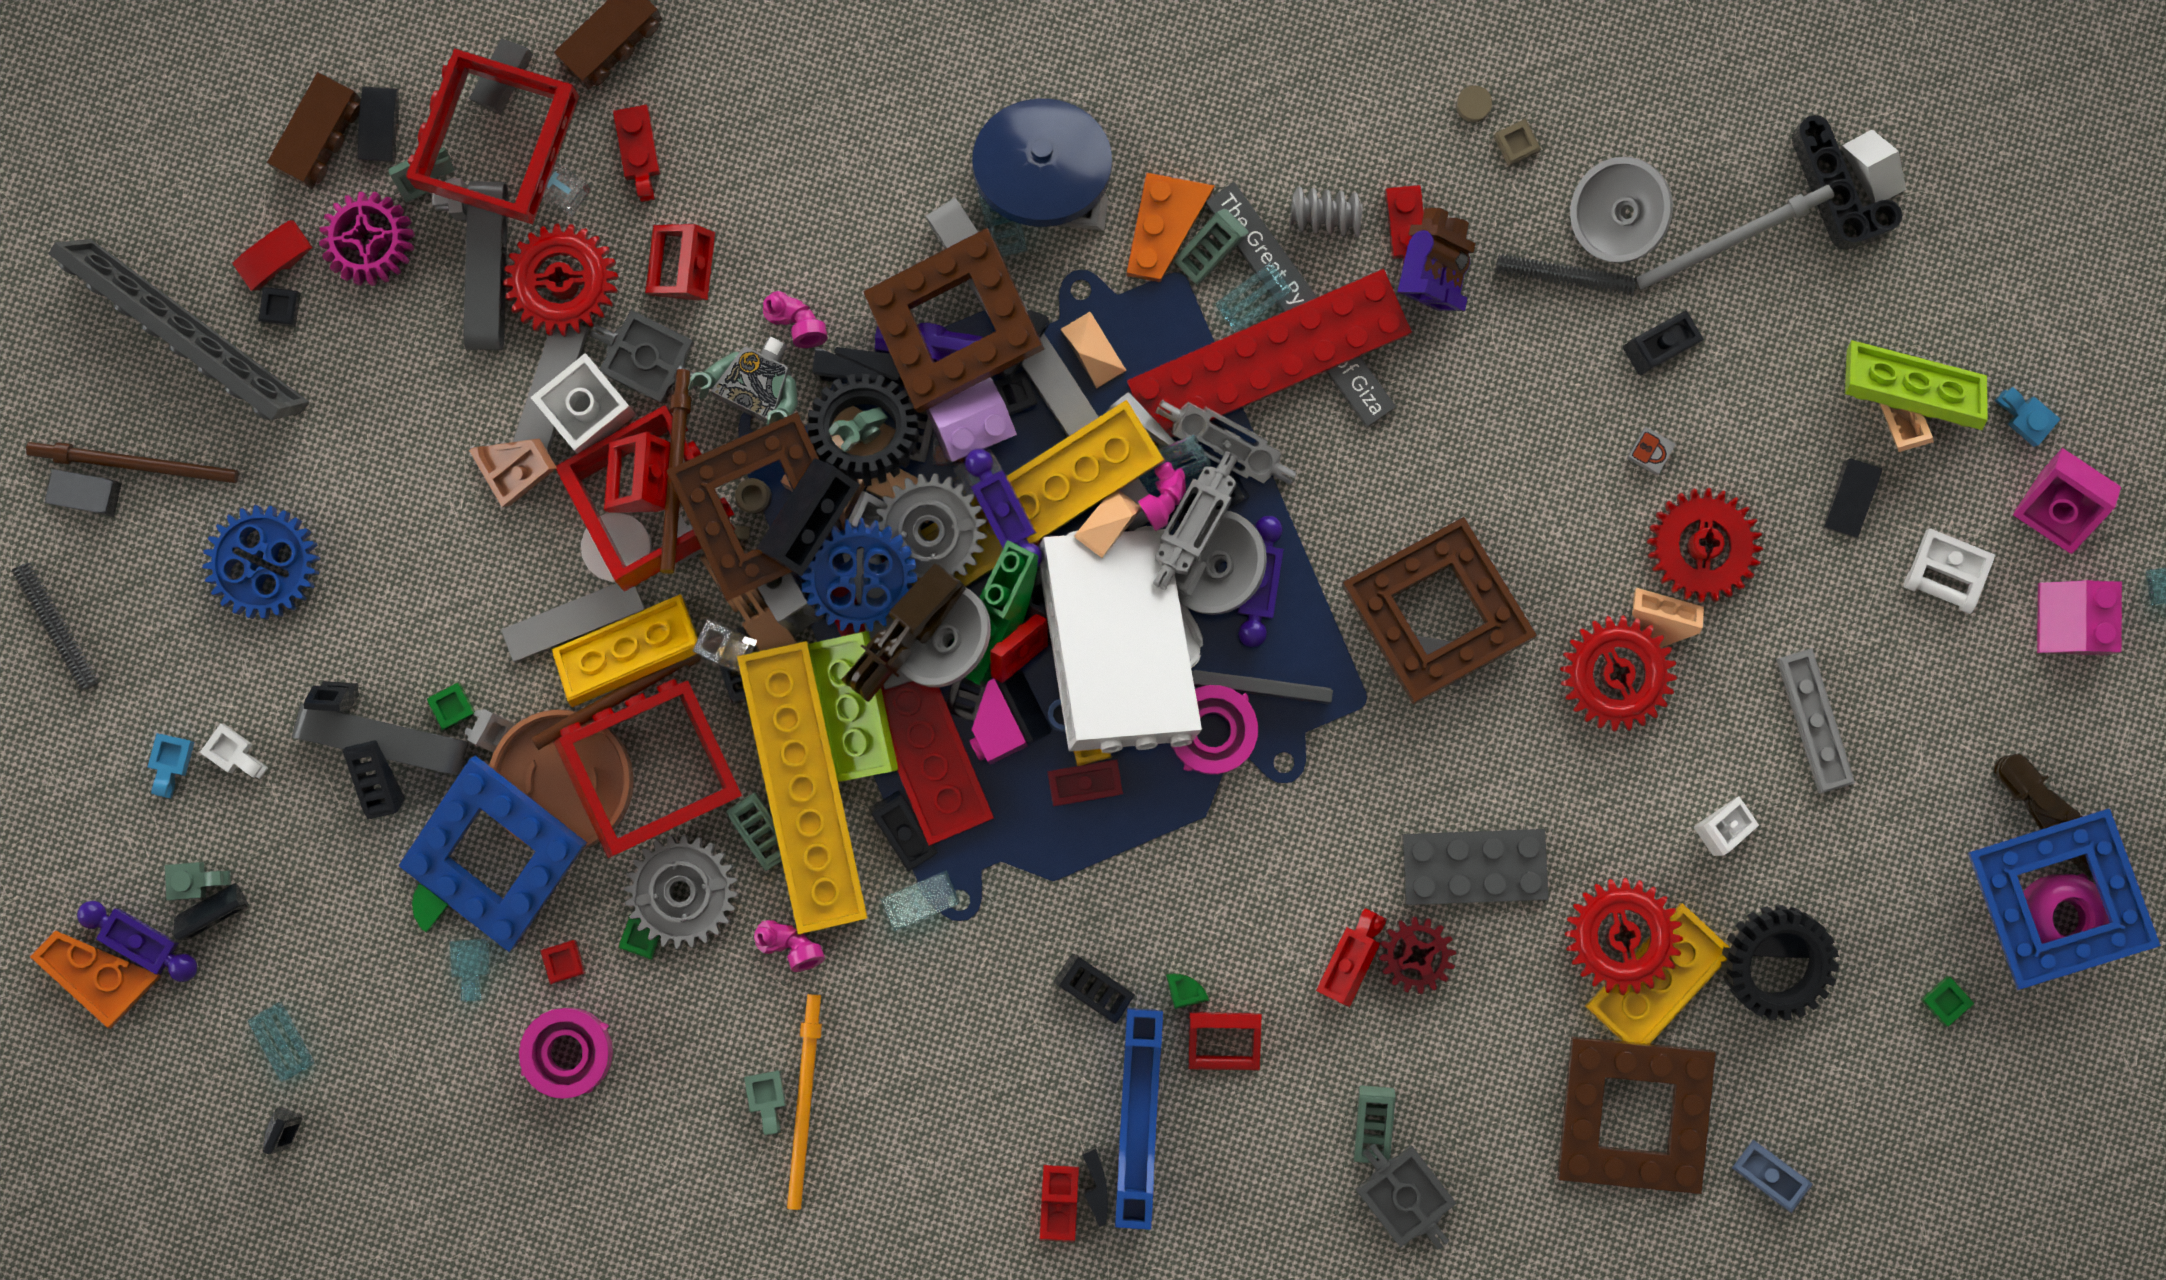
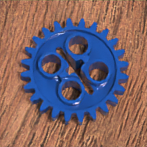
M254 505L252 515L248 510L240 508V519L228 514V527L216 525L221 535L219 538L214 536L208 537V540L215 546L214 549L203 550V553L212 557V562L203 564L202 568L213 572L212 575L205 579V582L217 584L211 594L217 597L224 595L220 603L222 606L229 607L234 603L233 613L240 615L246 608L247 618L254 619L259 611L260 617L268 620L270 610L276 616L282 617V606L285 605L287 608L295 610L296 606L293 601L295 597L304 601L307 599L302 589L304 587L314 589L315 586L308 580L309 575H319V571L311 568V563L319 561L320 557L310 554V551L318 545L314 541H305L312 532L307 528L298 530L302 523L300 519L295 517L289 521L290 513L282 510L277 516V509L273 506H268L264 515L262 507ZM258 530L260 541L255 547L249 548L247 538L251 532ZM289 545L292 550L291 557L288 561L281 563L278 559V553L282 547ZM238 547L252 555L263 558L265 561L287 570L289 576L283 577L271 570L260 567L258 564L235 554L234 549ZM242 562L244 574L239 579L234 580L231 575L232 567L236 563ZM274 577L276 587L272 593L266 595L263 592V583L267 578Z
M860 518L857 527L852 528L849 520L845 519L844 530L840 531L837 526H833L831 530L832 535L826 537L809 564V568L801 576L802 579L808 580L802 583V591L810 593L806 597L808 605L817 604L815 608V615L817 617L827 612L826 621L828 625H831L838 619L840 630L843 631L848 623H853L854 631L858 633L861 624L866 623L867 628L871 632L874 628V621L878 620L884 627L887 626L886 616L890 610L913 587L909 583L917 582V574L911 571L916 568L915 559H907L912 552L910 546L901 547L904 542L901 534L891 539L892 528L890 526L880 532L877 520L871 524L870 528H866L863 518ZM862 546L864 548L862 558L864 574L861 576V603L856 605L854 603L856 594L854 577L857 575V548ZM839 553H847L851 556L849 561L842 564L833 561V558ZM875 554H883L887 557L882 564L875 565L869 562L871 556ZM837 587L849 589L847 595L843 597H836L831 594L833 589ZM873 588H881L885 591L879 598H871L867 595L869 590Z

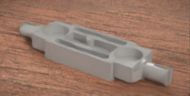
M1164 400L1159 403L1162 408L1157 407L1155 413L1173 422L1171 433L1184 440L1187 447L1217 463H1220L1221 458L1196 445L1198 441L1210 446L1215 452L1223 456L1225 451L1231 452V456L1235 454L1238 457L1237 462L1243 464L1241 468L1234 466L1232 471L1245 478L1250 476L1262 483H1265L1272 475L1288 485L1293 481L1290 477L1295 478L1296 471L1279 463L1281 452L1268 445V441L1265 438L1206 406L1204 409H1201L1188 402L1181 409H1178ZM1211 417H1215L1256 439V442L1252 444L1209 420Z
M1225 451L1217 468L1204 467L1198 480H1192L1161 536V546L1155 555V560L1162 566L1156 579L1153 581L1156 587H1159L1161 584L1160 589L1166 590L1174 573L1187 576L1194 561L1198 562L1231 503L1230 496L1236 487V481L1229 474L1236 461H1238V457L1235 454L1231 456V452ZM1196 493L1197 495L1176 533L1170 535L1190 496ZM1222 506L1201 546L1195 548L1200 536H1203L1211 522L1210 518L1216 507Z

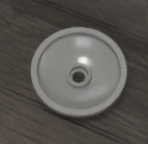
M1632 157L1611 158L1591 168L1578 183L1570 207L1571 225L1582 247L1593 256L1614 263L1631 262L1644 257L1654 250L1665 237L1673 213L1672 195L1665 178L1652 165ZM1632 206L1634 209L1633 216L1627 219L1625 212L1627 208Z
M1220 510L1213 512L1210 518L1211 522L1203 536H1200L1195 548L1201 546ZM1225 512L1200 558L1207 565L1192 596L1178 590L1179 602L1195 612L1216 615L1239 608L1255 594L1265 574L1267 556L1264 541L1252 523L1237 513ZM1227 562L1226 570L1219 573V565Z
M966 588L931 638L925 644L920 643L918 640L912 644L910 656L900 667V671L917 684L927 687L948 686L960 681L971 673L983 658L990 639V617L982 600ZM955 638L953 644L948 647L950 640Z

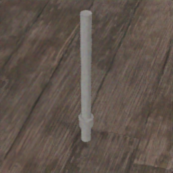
M1828 184L1805 196L1799 194L1789 199L1788 204L1638 276L1636 283L1639 289L1643 290L1792 217L1798 219L1810 213V208L1833 198V191Z

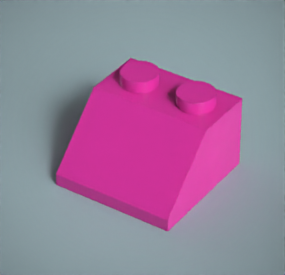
M2061 448L2040 472L2014 511L2013 516L2070 554H2073L2115 508L2121 486L2064 448Z
M2082 580L2038 583L2037 653L2108 656L2122 652V581Z
M995 679L987 682L972 727L975 738L969 740L978 759L981 761L986 758L990 765L1028 746Z

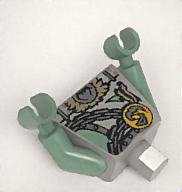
M768 337L761 353L748 347L742 348L740 352L734 351L712 364L704 372L692 374L688 385V390H691L694 386L702 388L699 394L701 399L706 398L709 389L713 387L711 392L716 399L767 423V425L792 415L798 406L796 381L791 377L792 373L789 367L779 363L787 345L773 337Z

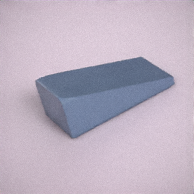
M1752 1140L1732 1167L1733 1170L1791 1214L1813 1186V1183L1755 1140Z

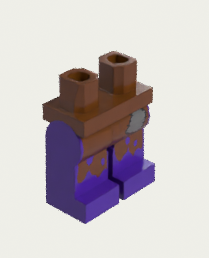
M1425 208L1422 224L1410 226L1409 235L1412 238L1407 247L1397 292L1437 311H1465L1467 297L1461 295L1464 274L1470 266L1469 253H1474L1476 244L1466 239L1469 222L1456 217L1447 218L1448 211L1442 208Z

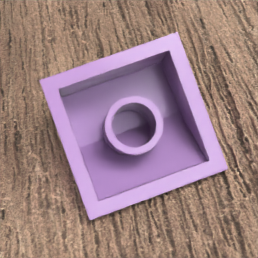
M991 377L926 410L944 457L952 462L967 456L972 450L984 449L1017 435L1006 405Z

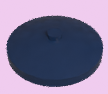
M1029 99L1005 107L991 117L983 126L974 144L972 157L973 176L983 199L1001 216L1027 226H1057L1080 218L1089 212L1103 197L1111 178L1112 152L1109 140L1102 127L1083 109L1055 99Z

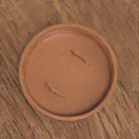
M548 710L536 713L514 725L503 736L492 755L489 766L587 842L584 848L590 847L600 841L554 743L552 742L537 750L531 739L574 714L575 711ZM592 719L588 721L587 723L581 725V727L593 723L594 720ZM608 728L573 745L614 830L628 810L633 793L634 777L632 763L620 738ZM507 830V831H508L511 835H513L516 839H518L519 841H521L522 843H524L522 840H520L518 837H516L513 833H511L509 830Z

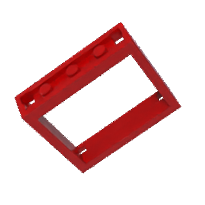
M454 48L447 66L443 65L442 67L443 80L439 91L435 90L431 96V112L427 123L423 122L418 132L419 144L415 155L412 154L408 159L410 166L406 177L416 189L533 225L576 108L579 95L572 84ZM468 73L553 99L515 203L430 177Z
M666 405L556 465V471L614 581L624 592L660 572L662 547L626 566L581 480L607 466L610 442L645 432L657 437L667 432L671 434L673 415ZM685 438V462L702 455L694 440L688 443ZM623 453L622 457L628 455L629 453ZM721 498V504L729 519L735 514L726 498ZM729 519V521H730V523H731V525H732L733 530H735V528H734V526H733L731 520ZM693 529L677 538L675 563L701 549Z
M676 679L663 683L656 687L659 693L649 698H646L644 693L624 701L626 708L615 713L612 707L593 715L594 722L584 727H581L579 722L560 730L562 737L553 742L607 858L615 856L742 796L688 680L680 684L677 683ZM680 697L722 790L617 838L573 744Z

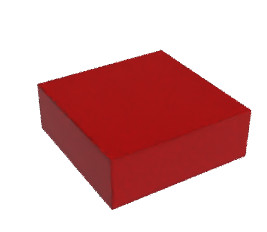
M576 940L540 950L550 984L586 974Z

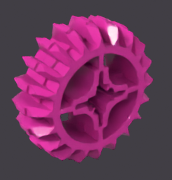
M358 192L357 201L355 202L350 195H345L346 206L342 207L338 203H333V208L337 211L335 216L328 213L324 214V218L330 223V226L319 227V231L328 236L319 241V246L328 249L323 253L322 257L327 262L332 261L330 269L334 273L341 271L340 277L343 280L348 281L353 277V282L361 286L366 278L369 285L375 286L377 276L384 282H389L388 271L392 270L396 275L401 274L400 268L396 266L399 261L404 264L409 263L410 259L403 253L404 251H414V245L406 241L415 237V232L407 228L412 221L408 216H402L404 209L400 205L393 206L394 201L387 196L381 201L380 195L377 192H373L368 200L364 192ZM370 214H379L388 218L392 230H385L383 227L375 228L374 222L370 219ZM356 218L354 228L344 232L348 224ZM369 232L373 239H368L370 243L365 246L361 239L362 237L365 238L364 235ZM390 245L386 254L378 260L380 250ZM349 247L351 250H359L360 256L364 259V264H355L348 261L342 248Z

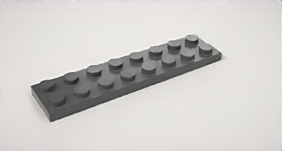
M92 239L55 242L48 254L59 262L58 266L63 271L77 275L86 282V287L90 291L111 300L117 311L126 316H132L142 323L141 328L145 332L162 338L170 344L169 349L178 356L189 358L198 365L197 369L200 373L209 378L217 379L225 385L226 392L231 396L244 399L252 405L253 411L258 416L266 420H275L300 414L308 405L309 401Z

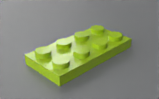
M1851 340L1846 353V395L1854 396L1860 400H1869L1888 405L1894 409L1915 412L1929 418L1953 422L1963 427L1983 430L1988 420L1987 375Z
M869 631L808 644L838 782L898 770L881 688L868 702L860 694L853 691L850 686L842 682L845 674L865 652L861 645L863 644L866 647L871 641Z

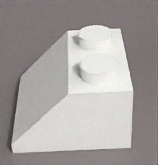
M586 353L530 397L577 454L612 435L636 415Z

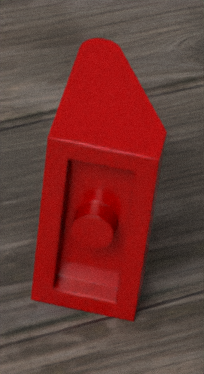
M696 224L653 225L645 294L687 300H708L715 232ZM666 235L682 237L676 286H660Z
M645 432L609 443L604 511L609 513H630L665 510L668 478L666 470H668L670 442ZM623 453H635L632 495L619 498Z
M1189 1012L1188 1069L1259 1071L1262 1014ZM1197 1028L1252 1029V1056L1196 1055Z

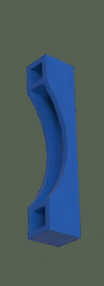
M1127 1008L1115 1228L1151 1230L1163 1010Z

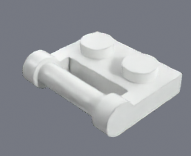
M1929 528L1925 531L1911 570L1906 576L1904 588L1911 591L1921 590L1958 605L1959 610L1971 614L1976 607L1995 554ZM1926 567L1969 584L1967 592H1960L1923 577Z

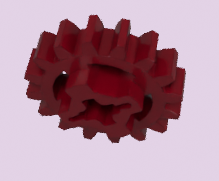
M1411 917L1409 926H1406L1402 920L1397 921L1399 928L1397 932L1392 929L1386 930V933L1391 938L1389 942L1380 941V946L1386 949V954L1379 955L1378 960L1387 961L1388 965L1381 970L1382 974L1392 973L1394 976L1390 984L1395 986L1402 981L1403 991L1407 993L1412 985L1415 986L1417 994H1423L1424 985H1428L1431 990L1435 991L1437 989L1435 980L1439 979L1444 982L1448 980L1447 976L1443 973L1445 968H1455V965L1448 962V957L1456 955V951L1447 949L1446 946L1453 940L1452 937L1442 938L1440 934L1444 927L1438 925L1434 929L1430 928L1431 919L1426 918L1422 925H1419L1417 917ZM1413 931L1425 932L1433 940L1426 943L1419 941ZM1401 938L1403 944L1401 954L1394 958V948ZM1413 946L1417 949H1429L1421 956V964L1417 961H1406L1403 963L1413 954L1411 949ZM1440 952L1439 964L1433 972L1431 967L1433 957ZM1407 968L1414 969L1421 979H1410L1400 971Z

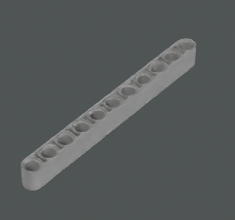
M956 198L951 199L925 216L945 249L978 232ZM973 279L967 280V284L988 314ZM1043 334L1040 340L1045 350L1025 359L1021 367L1066 436L1069 437L1099 417L1046 335ZM1139 478L1120 489L1122 493L1137 504L1140 499L1149 495ZM1142 510L1127 527L1128 531H1135L1149 522Z

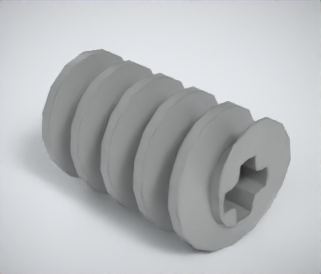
M1297 187L1292 196L1289 230L1293 222L1297 221L1299 231L1303 232L1309 222L1312 225L1313 233H1317L1320 226L1325 224L1327 234L1331 235L1335 226L1338 225L1341 236H1345L1349 227H1353L1355 237L1359 238L1363 203H1360L1356 192H1353L1348 202H1346L1343 191H1339L1335 199L1332 200L1330 191L1325 189L1321 198L1318 199L1315 188H1311L1307 197H1304L1302 187Z

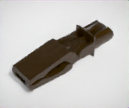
M934 564L890 610L889 617L894 620L890 627L880 630L866 647L863 644L861 645L865 652L845 674L842 682L850 686L853 691L869 702L892 674L897 677L900 676L896 672L909 658L912 644L916 640L925 644L931 638L966 590L964 583L953 577L942 566Z
M2022 754L2003 756L1994 764V773L2013 796L2010 800H2023L2025 807L2040 830L2083 817L2078 810L2072 808L2055 792L2047 789L2043 782L2049 776H2042ZM2085 854L2069 859L2088 877H2093Z

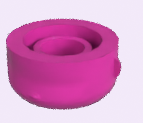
M1221 685L1198 687L1195 689L1200 718L1210 713L1219 714L1228 722L1230 736L1227 742L1218 747H1208L1202 744L1196 736L1191 744L1182 747H1172V749L1185 765L1183 769L1185 771L1194 770L1207 775H1219L1230 772L1239 767L1255 748L1258 738L1256 714L1248 702L1249 698L1246 693L1241 695L1235 690Z
M2084 873L2079 875L2051 874L2032 882L2023 891L2042 944L2110 923L2096 884L2088 880ZM2064 901L2073 905L2079 916L2076 929L2065 936L2056 930L2053 922L2055 908L2060 902Z
M558 1008L541 1014L528 1026L520 1041L519 1061L521 1076H525L531 1086L549 1097L565 1099L592 1092L593 1088L598 1086L605 1078L612 1064V1040L607 1030L609 1025L601 1022L592 1013L579 1008ZM563 1035L572 1036L577 1039L583 1050L579 1065L571 1070L562 1069L557 1066L551 1055L555 1040Z

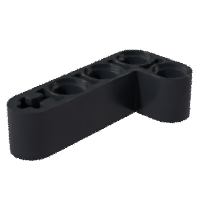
M1818 115L1805 118L1794 130L1792 144L1811 192L1829 184L1832 191L1839 193L1844 200L1843 206L1835 205L1831 199L1817 205L1832 243L1839 249L1848 250L1888 235L1902 220V211L1899 205L1891 200H1881L1863 207L1830 124L1825 118ZM1808 131L1809 134L1815 133L1817 138L1815 139L1813 136L1807 137L1805 132ZM1817 160L1826 161L1831 167V173L1821 172L1817 167ZM1876 212H1882L1888 217V226H1883L1877 222ZM1843 224H1850L1855 228L1856 238H1850L1845 235Z

